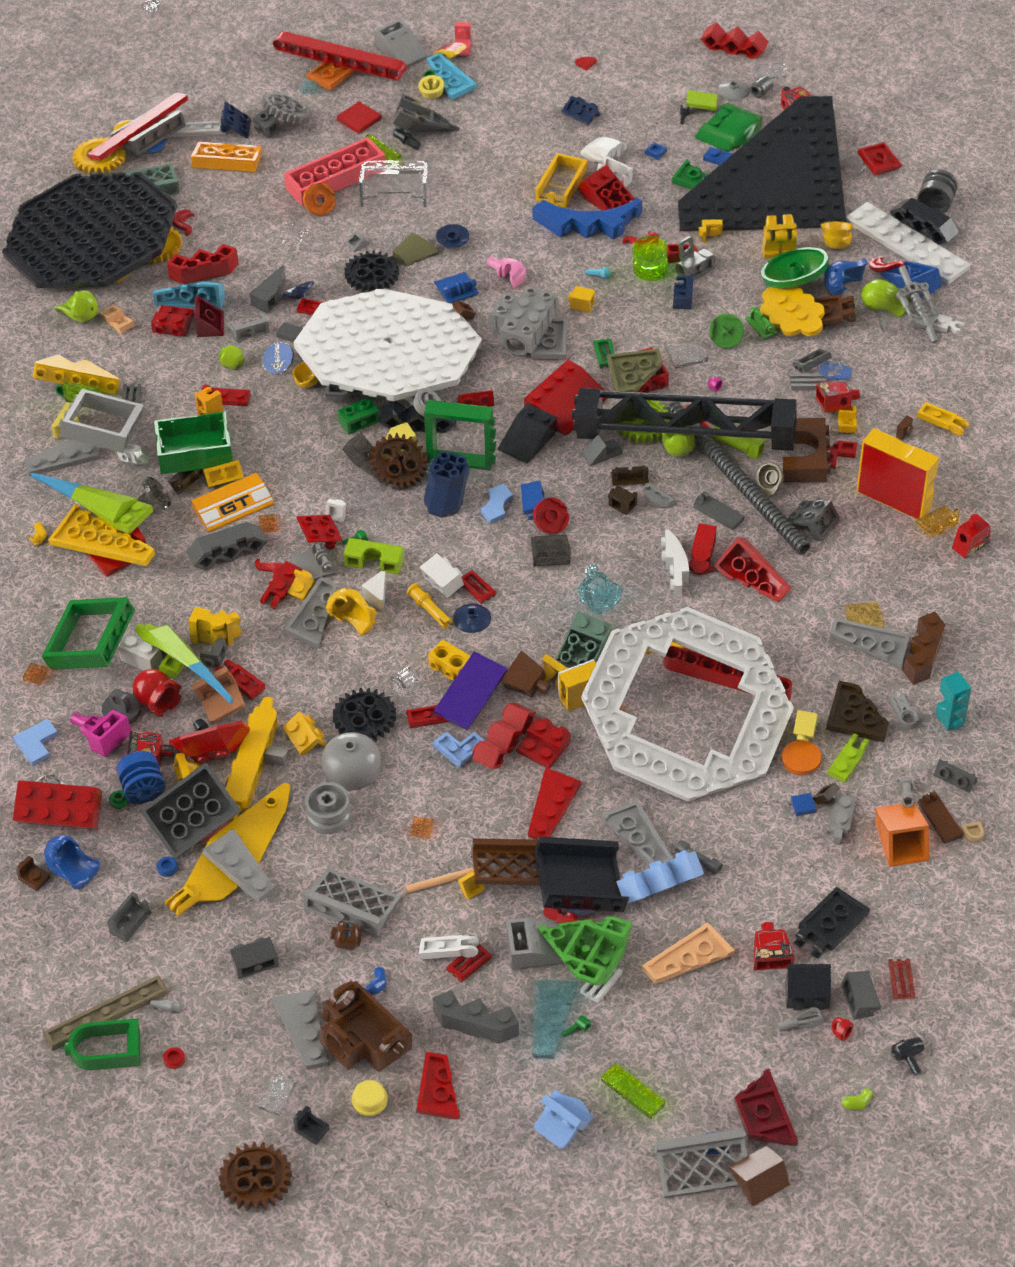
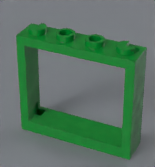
M433 400L427 401L424 411L427 463L431 464L436 456L446 451L464 456L467 459L469 468L491 471L492 464H496L497 454H494L496 451V441H494L496 428H493V426H495L496 417H493V407ZM436 418L483 423L485 455L438 450Z
M127 597L70 600L41 657L50 669L108 667L135 612V608ZM112 614L95 650L63 651L80 616Z

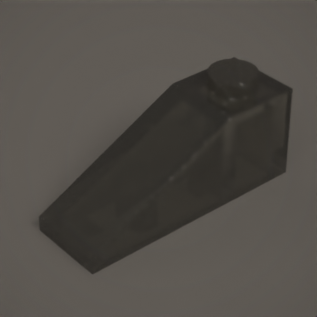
M360 432L350 439L342 450L355 465L374 478L376 471H371L370 469L373 465L369 464L371 459L369 456L373 445Z

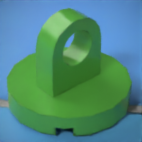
M730 313L716 316L709 327L711 340L718 347L722 348L734 347L742 340L744 334V326L741 320L736 315Z

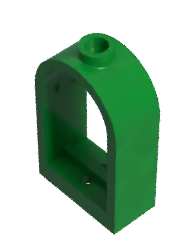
M138 1018L90 1022L78 1026L71 1033L68 1042H65V1055H71L75 1065L84 1070L141 1066L140 1025ZM127 1034V1053L84 1056L76 1052L79 1043L86 1038Z

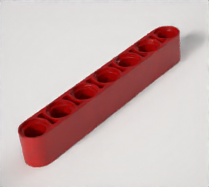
M670 646L666 656L663 657V665L667 670L743 691L738 686L744 672L698 652L677 646ZM776 675L777 678H780L788 700H790L792 681Z

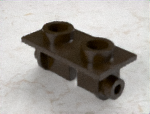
M644 465L633 466L632 470H629L628 467H615L611 471L612 484L614 486L648 483L649 469Z
M203 469L178 472L168 480V483L176 494L179 495L203 475Z

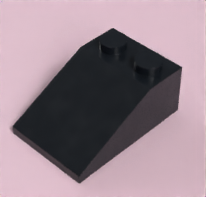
M527 403L516 415L498 450L528 464L556 434L557 417Z

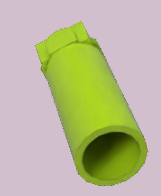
M711 436L715 441L745 452L747 456L755 459L764 451L765 439Z

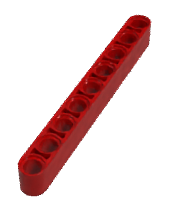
M281 31L273 41V47L280 52L391 80H399L407 69L405 62L399 59L287 31Z

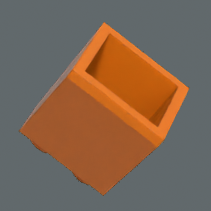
M914 802V805L911 807H905L903 804L875 807V824L889 867L929 861V825L916 803Z

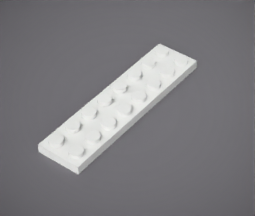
M866 202L846 216L847 223L853 224V227L908 261L939 268L940 280L948 285L970 269L971 264L869 202Z

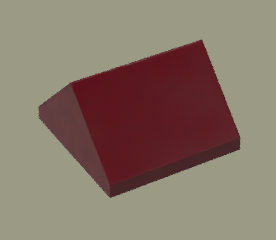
M198 295L195 296L197 337L224 335V311Z

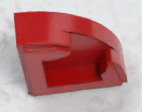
M580 57L575 60V65L585 70L590 69L597 63V59L594 57Z

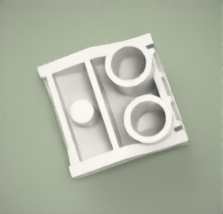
M599 137L585 146L580 154L593 162L603 165V158L605 156L610 158L619 157L621 151L626 149V143L613 138Z

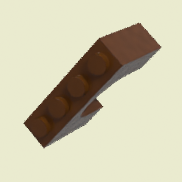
M797 418L794 444H807L814 447L816 451L807 456L783 457V483L827 482V474H831V463H827V461H830V450H827L830 448V438H826V436H829V425H826L825 418Z

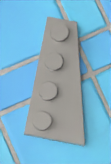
M70 439L24 461L28 474L31 476V473L41 474L100 458L96 446Z
M835 618L830 637L902 669L910 634Z
M309 990L271 997L272 1003L305 1069L328 1066L324 1046L320 1043V1022L314 991Z

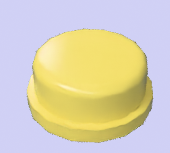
M430 75L420 80L419 90L423 97L436 99L443 94L444 81L441 77Z
M374 1080L360 1082L352 1094L354 1110L364 1116L380 1114L388 1104L386 1090L379 1082Z

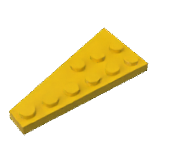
M74 504L48 539L51 546L147 566L155 555L154 548L140 540L132 539L128 533L120 532L100 517L92 516L91 512L87 510L83 511L77 504Z

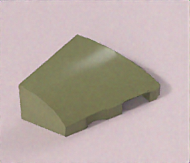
M412 232L393 250V260H397L402 265L409 266L417 261L425 260L426 256L432 254L436 256L439 254V251L427 240Z

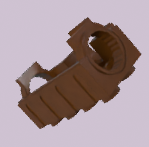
M351 980L340 985L331 994L329 1000L323 1003V1019L329 1023L320 1028V1043L347 1070L354 1067L356 1063L366 1059L380 1072L412 1049L413 1034L357 981L353 982ZM348 991L346 997L340 1003L336 1004L338 999Z

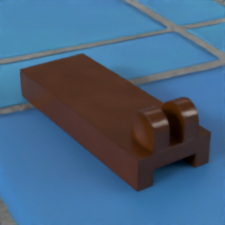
M935 791L930 792V795L924 794L918 800L919 806L944 844L963 837V832Z

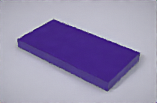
M474 651L434 709V714L468 731L500 684L508 668Z

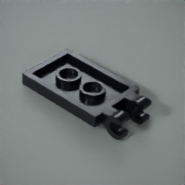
M835 887L799 923L798 928L800 930L795 935L797 939L794 943L801 948L809 938L815 942L812 946L814 951H812L811 955L818 959L826 948L833 951L869 914L870 908L838 887Z

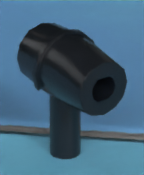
M921 1038L903 1039L892 1045L891 1052L895 1060L901 1061L906 1059L914 1076L922 1072L914 1058L915 1055L924 1051V1044Z

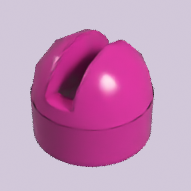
M711 377L708 380V387L712 391L717 392L722 387V379Z

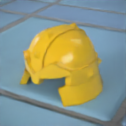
M826 222L821 224L823 240L826 246L835 250H844L848 245H851L852 233H849V231H852L853 224L846 222Z

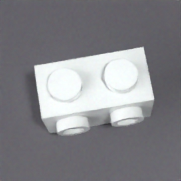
M437 553L420 566L424 578L446 598L464 585L461 571L457 567L453 568L446 557L442 558Z
M128 633L118 645L120 660L141 670L157 669L163 661L161 649L143 641L139 636Z

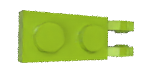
M854 733L849 739L848 744H845L828 769L827 775L845 783L862 759L870 740L865 738L859 749L853 746L857 743L859 735Z

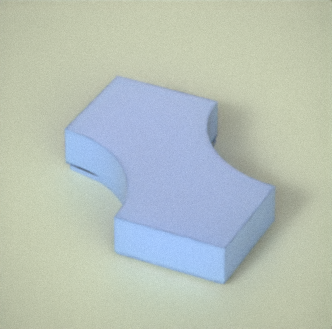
M504 483L488 490L490 500L481 508V513L489 524L506 517L504 506L513 499V494Z

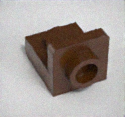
M31 856L21 861L16 868L18 880L35 891H38L51 878L48 872L34 864Z

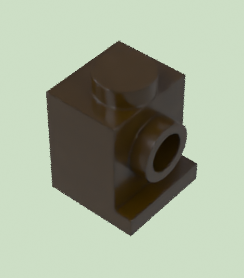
M617 485L608 494L609 506L627 515L637 505L638 493L635 491L631 493Z

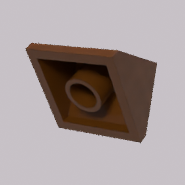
M767 1145L728 1167L752 1207L790 1185L784 1160Z

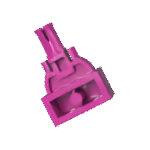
M115 710L102 717L96 715L86 717L79 712H75L70 717L71 723L80 726L81 734L86 736L91 751L103 757H107L129 737L131 730L127 716Z

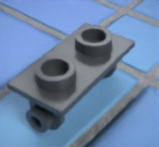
M939 759L933 775L970 793L972 786L978 780L974 773L970 774Z

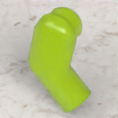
M864 1088L859 1096L844 1097L841 1104L848 1110H863L873 1096V1092Z

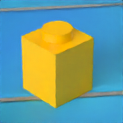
M575 286L573 292H570L568 296L570 309L590 313L595 303V290Z

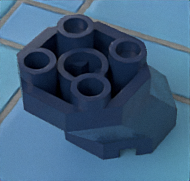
M444 451L434 458L430 465L429 478L423 499L429 514L444 518L448 514L452 513L454 515L458 513L463 504V496L469 475V465L464 456Z

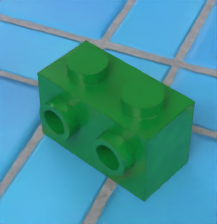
M369 397L337 410L338 422L348 435L380 422L379 410Z

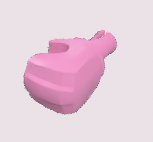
M490 256L487 260V266L496 269L497 276L505 278L510 272V282L514 289L524 282L526 269L521 262L512 258H504L500 261L493 256Z

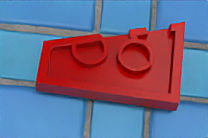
M426 1051L416 1113L459 1120L460 1113L459 1109H457L456 1094L452 1085L448 1056Z

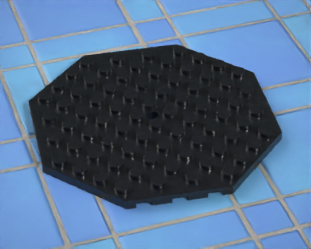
M125 172L112 173V175L104 176L103 173H90V176L73 174L19 205L18 216H15L12 232H9L6 240L7 245L3 248L2 254L36 288L107 287L163 253L177 204L175 200L141 172H134V175H126Z

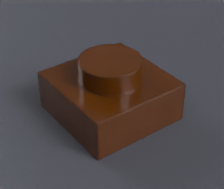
M455 301L453 304L455 310L463 318L473 319L476 312L469 304Z
M906 416L898 424L896 438L903 440L906 436H910L913 431L912 417Z

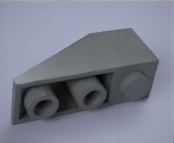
M282 265L250 292V301L253 307L268 313L278 304L286 279L285 266Z

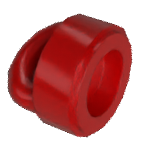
M836 1017L831 1024L833 1034L841 1041L847 1040L854 1028L853 1022L846 1018Z

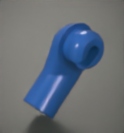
M383 967L374 969L375 979L365 987V990L371 995L378 994L386 988L387 983Z

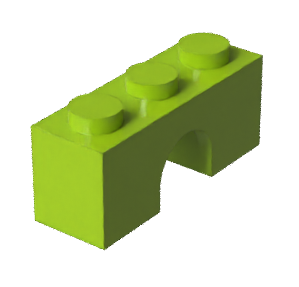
M349 538L343 554L344 565L363 569L365 562L376 559L380 561L381 571L399 575L404 561V547Z

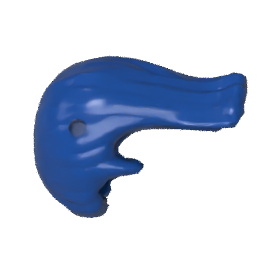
M863 258L858 262L838 261L830 264L824 273V283L827 290L835 296L842 295L844 290H847L842 284L862 281L867 260Z
M53 837L45 846L44 857L48 868L57 876L68 880L75 890L84 887L85 884L89 883L90 879L97 875L100 862L87 856L72 837Z

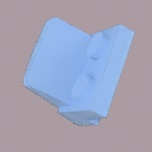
M555 1089L551 1096L545 1095L541 1100L546 1106L544 1112L535 1123L534 1129L557 1147L563 1149L580 1130L583 1131L594 1116L590 1114L582 1100L564 1095Z

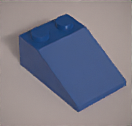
M908 260L904 261V266L912 282L927 283L930 294L941 288L939 268ZM899 267L880 272L888 282L894 284L897 288L905 286Z

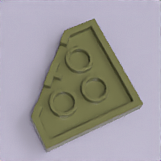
M659 349L607 355L614 391L637 392L662 367Z

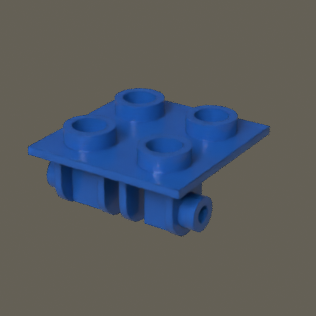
M466 272L434 282L447 303L479 294L475 287L477 285L476 280L469 278Z

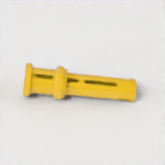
M414 583L407 589L406 595L409 598H413L419 608H424L443 629L450 626L447 622L452 624V619L431 600V595L425 593L419 583Z

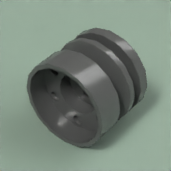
M941 169L928 172L918 192L917 200L941 213L947 212L957 191L958 183L956 178L948 171Z

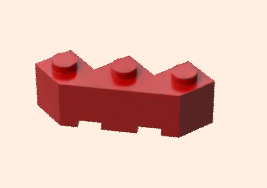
M717 22L707 27L700 39L709 50H723L725 53L737 56L742 54L746 55V58L751 59L763 54L769 43L760 31L747 37L737 26L726 33Z
M222 244L214 254L198 249L191 258L175 254L167 263L169 279L186 284L228 275L239 264L237 248Z
M508 703L503 709L502 721L494 722L489 727L487 740L479 741L474 746L472 760L491 769L500 768L504 763V755L511 753L517 746L521 733L526 734L536 712L518 703Z

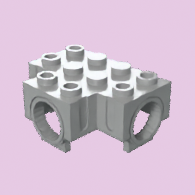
M528 286L525 287L520 297L503 292L490 314V329L499 333L500 345L505 346L514 355L526 357L527 353L532 354L558 310V294ZM516 338L524 344L525 349L513 347L509 339Z

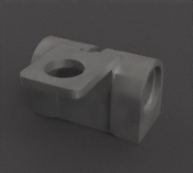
M692 236L679 241L681 261L675 265L678 275L690 276L692 274L694 275L693 280L715 269L714 254L706 249L695 252ZM689 242V247L683 250L684 244Z

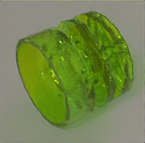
M644 236L637 239L632 247L634 274L637 278L644 281H657L663 278L668 271L667 243L657 236Z

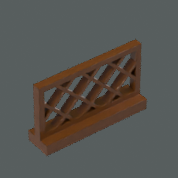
M473 838L471 858L473 859L475 884L540 885L538 871L535 872L530 868V866L536 864L534 848L537 840ZM478 858L489 860L486 863H483ZM498 859H509V861L504 864ZM518 859H529L530 861L524 864ZM495 863L500 868L494 871L488 866ZM513 863L520 867L516 872L509 867ZM484 870L488 874H490V876L479 877V873H481ZM503 871H506L511 876L509 878L502 877L499 874ZM526 871L531 877L524 878L520 874Z

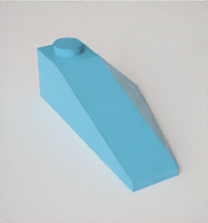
M198 282L153 291L154 305L195 308V296L198 295L219 309H222L225 299L224 284Z

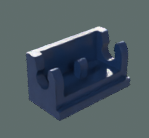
M679 275L676 277V280H683L684 282L674 283L673 309H692L694 275Z

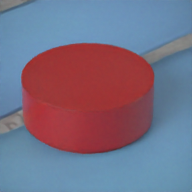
M177 1047L166 1050L163 1054L165 1066L169 1069H178L185 1063L183 1050Z

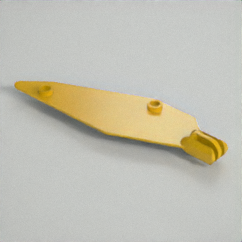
M282 783L213 835L206 847L234 828L259 864L287 810L290 785ZM202 852L184 887L165 900L164 903L179 917L197 902L222 901L239 886L208 860Z

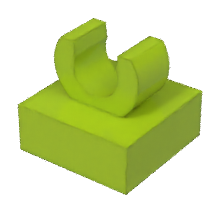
M167 654L159 669L166 673L168 677L175 678L185 665Z

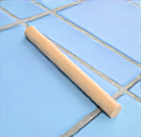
M473 867L406 885L407 894L459 880L472 872Z

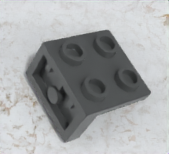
M804 500L799 503V506L789 515L788 519L794 526H808L814 540L821 541L840 517L831 500Z

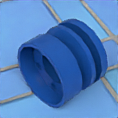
M148 751L133 752L118 762L116 771L127 801L133 804H143L155 800L164 793L166 788L157 758L153 753Z

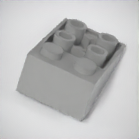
M401 19L374 31L375 46L388 57L402 60L406 66L428 57L410 27Z
M527 917L506 920L512 969L564 963L538 930V926L546 925V928L559 926L558 923Z

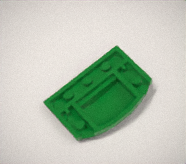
M724 103L721 105V109L707 123H703L695 139L726 152H731V148H740L758 133L761 127L762 116L731 103Z

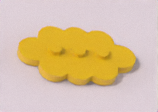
M797 286L784 290L782 288L769 287L763 291L762 299L764 303L760 307V312L770 320V323L774 324V328L781 329L784 335L796 336L802 333L805 336H815L822 331L823 324L821 319L825 315L824 307L822 304L815 302L812 295L804 294L803 290Z

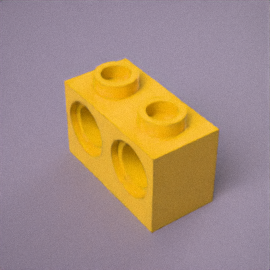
M442 639L428 653L429 665L433 670L445 674L448 679L455 680L470 658V655Z

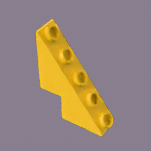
M60 355L36 361L32 377L34 379L109 394H117L120 381L116 376L86 359L72 363Z

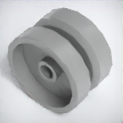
M329 782L315 785L308 791L305 797L307 821L312 829L323 834H334L343 830L351 820L349 795L345 788L339 784Z

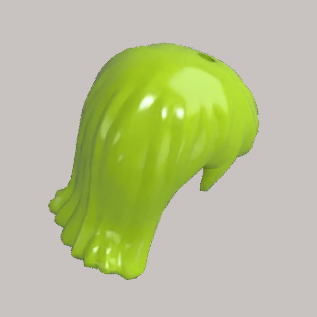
M879 279L873 280L863 287L861 300L867 309L873 311L886 310L897 317H901L906 312L901 301L896 298L898 290L902 288H897L894 284Z
M88 290L76 291L68 301L54 307L57 312H64L71 319L79 323H84L92 320L97 315L98 304L96 298Z
M662 433L664 448L670 455L683 457L693 451L695 447L694 435Z

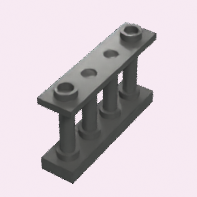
M176 111L169 116H165L148 129L131 138L126 144L131 145L133 154L138 156L184 128L186 124L182 112ZM143 115L139 116L138 118L134 119L133 121L110 134V137H113L115 134L129 126L131 123H133Z

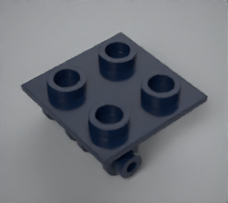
M225 101L221 116V132L226 133L232 129L248 139L251 118Z

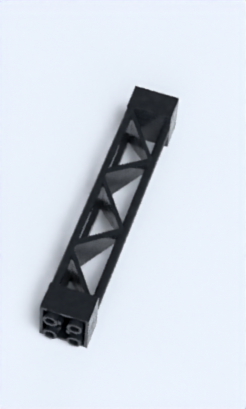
M579 388L578 395H575L574 398L576 408L572 409V420H574L573 431H576L577 439L593 440L600 434V429L771 439L772 450L794 451L797 427L796 399L774 398L772 400L603 391L593 388ZM602 398L622 399L611 409H603ZM646 400L691 402V404L680 413L656 412ZM716 404L762 407L750 417L726 416ZM633 418H639L651 425L625 424L619 422ZM701 422H708L721 429L697 428L687 426ZM771 426V432L756 431Z

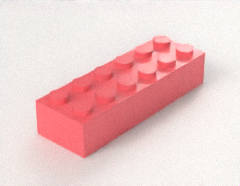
M367 137L284 173L285 189L301 206H304L303 194L311 184L321 182L329 185L334 192L386 170L385 154ZM321 195L316 196V200L322 198Z

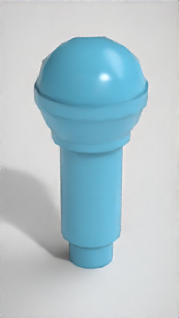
M607 267L585 270V275L600 276L607 279L611 276V270Z

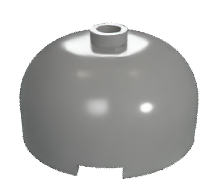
M356 732L343 733L331 739L325 746L321 757L322 772L329 782L341 785L346 790H358L369 783L372 784L378 778L382 768L381 754L376 743L368 736Z

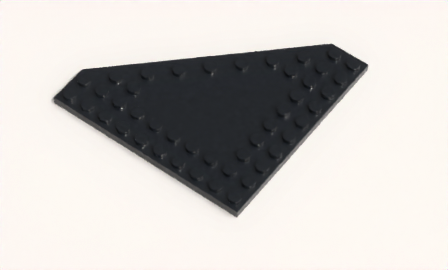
M800 96L678 200L679 231H699V227H702V220H722V230L764 229L763 226L766 225L767 216L776 215L777 224H783L782 215L792 214L793 221L796 223V229L822 228L821 224L826 222H846L832 96Z

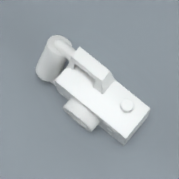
M128 444L124 453L117 452L119 460L144 465L149 461V458L142 453L138 445Z

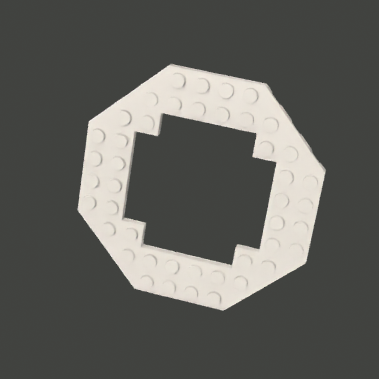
M689 607L682 608L675 613L670 614L669 612L657 616L655 619L646 622L641 621L631 624L624 629L612 630L581 696L613 769L687 802L764 777L794 709L791 701L788 700L780 678H777L774 672V666L768 654L765 653L762 647L760 637ZM674 642L744 672L738 688L755 695V699L730 757L711 749L705 764L702 765L630 734L637 717L619 709L646 650L665 657L671 643Z

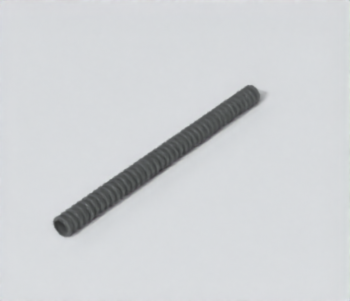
M671 402L666 409L669 410V413H680L685 408L679 402ZM699 423L690 425V427L702 428ZM694 435L695 444L717 465L720 471L743 493L746 499L756 507L759 513L766 518L798 554H803L801 553L803 551L807 552L811 545L810 542L773 502L763 494L760 488L737 466L715 440L709 435Z

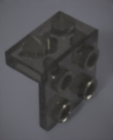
M567 535L531 537L533 567L570 565L571 549Z

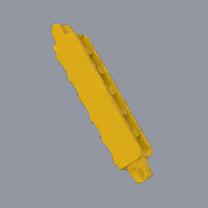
M264 697L260 706H255L253 713L249 714L248 726H250V731L238 747L237 758L232 761L231 775L228 774L226 779V790L240 808V813H244L250 807L265 764V751L271 746L278 727L277 712L274 709V701L271 697ZM239 814L230 819V821L235 820Z

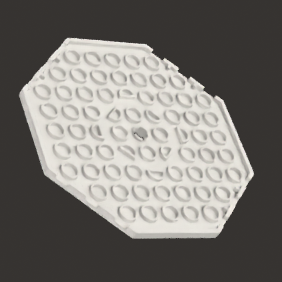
M376 289L375 291L321 303L294 341L295 350L322 385H338L339 389L351 392L355 389L363 391L364 395L373 397L381 395L387 397V400L390 401L415 396L422 388L436 391L458 385L461 376L467 371L469 363L476 356V351L482 346L480 336L463 316L455 310L451 303L387 289Z

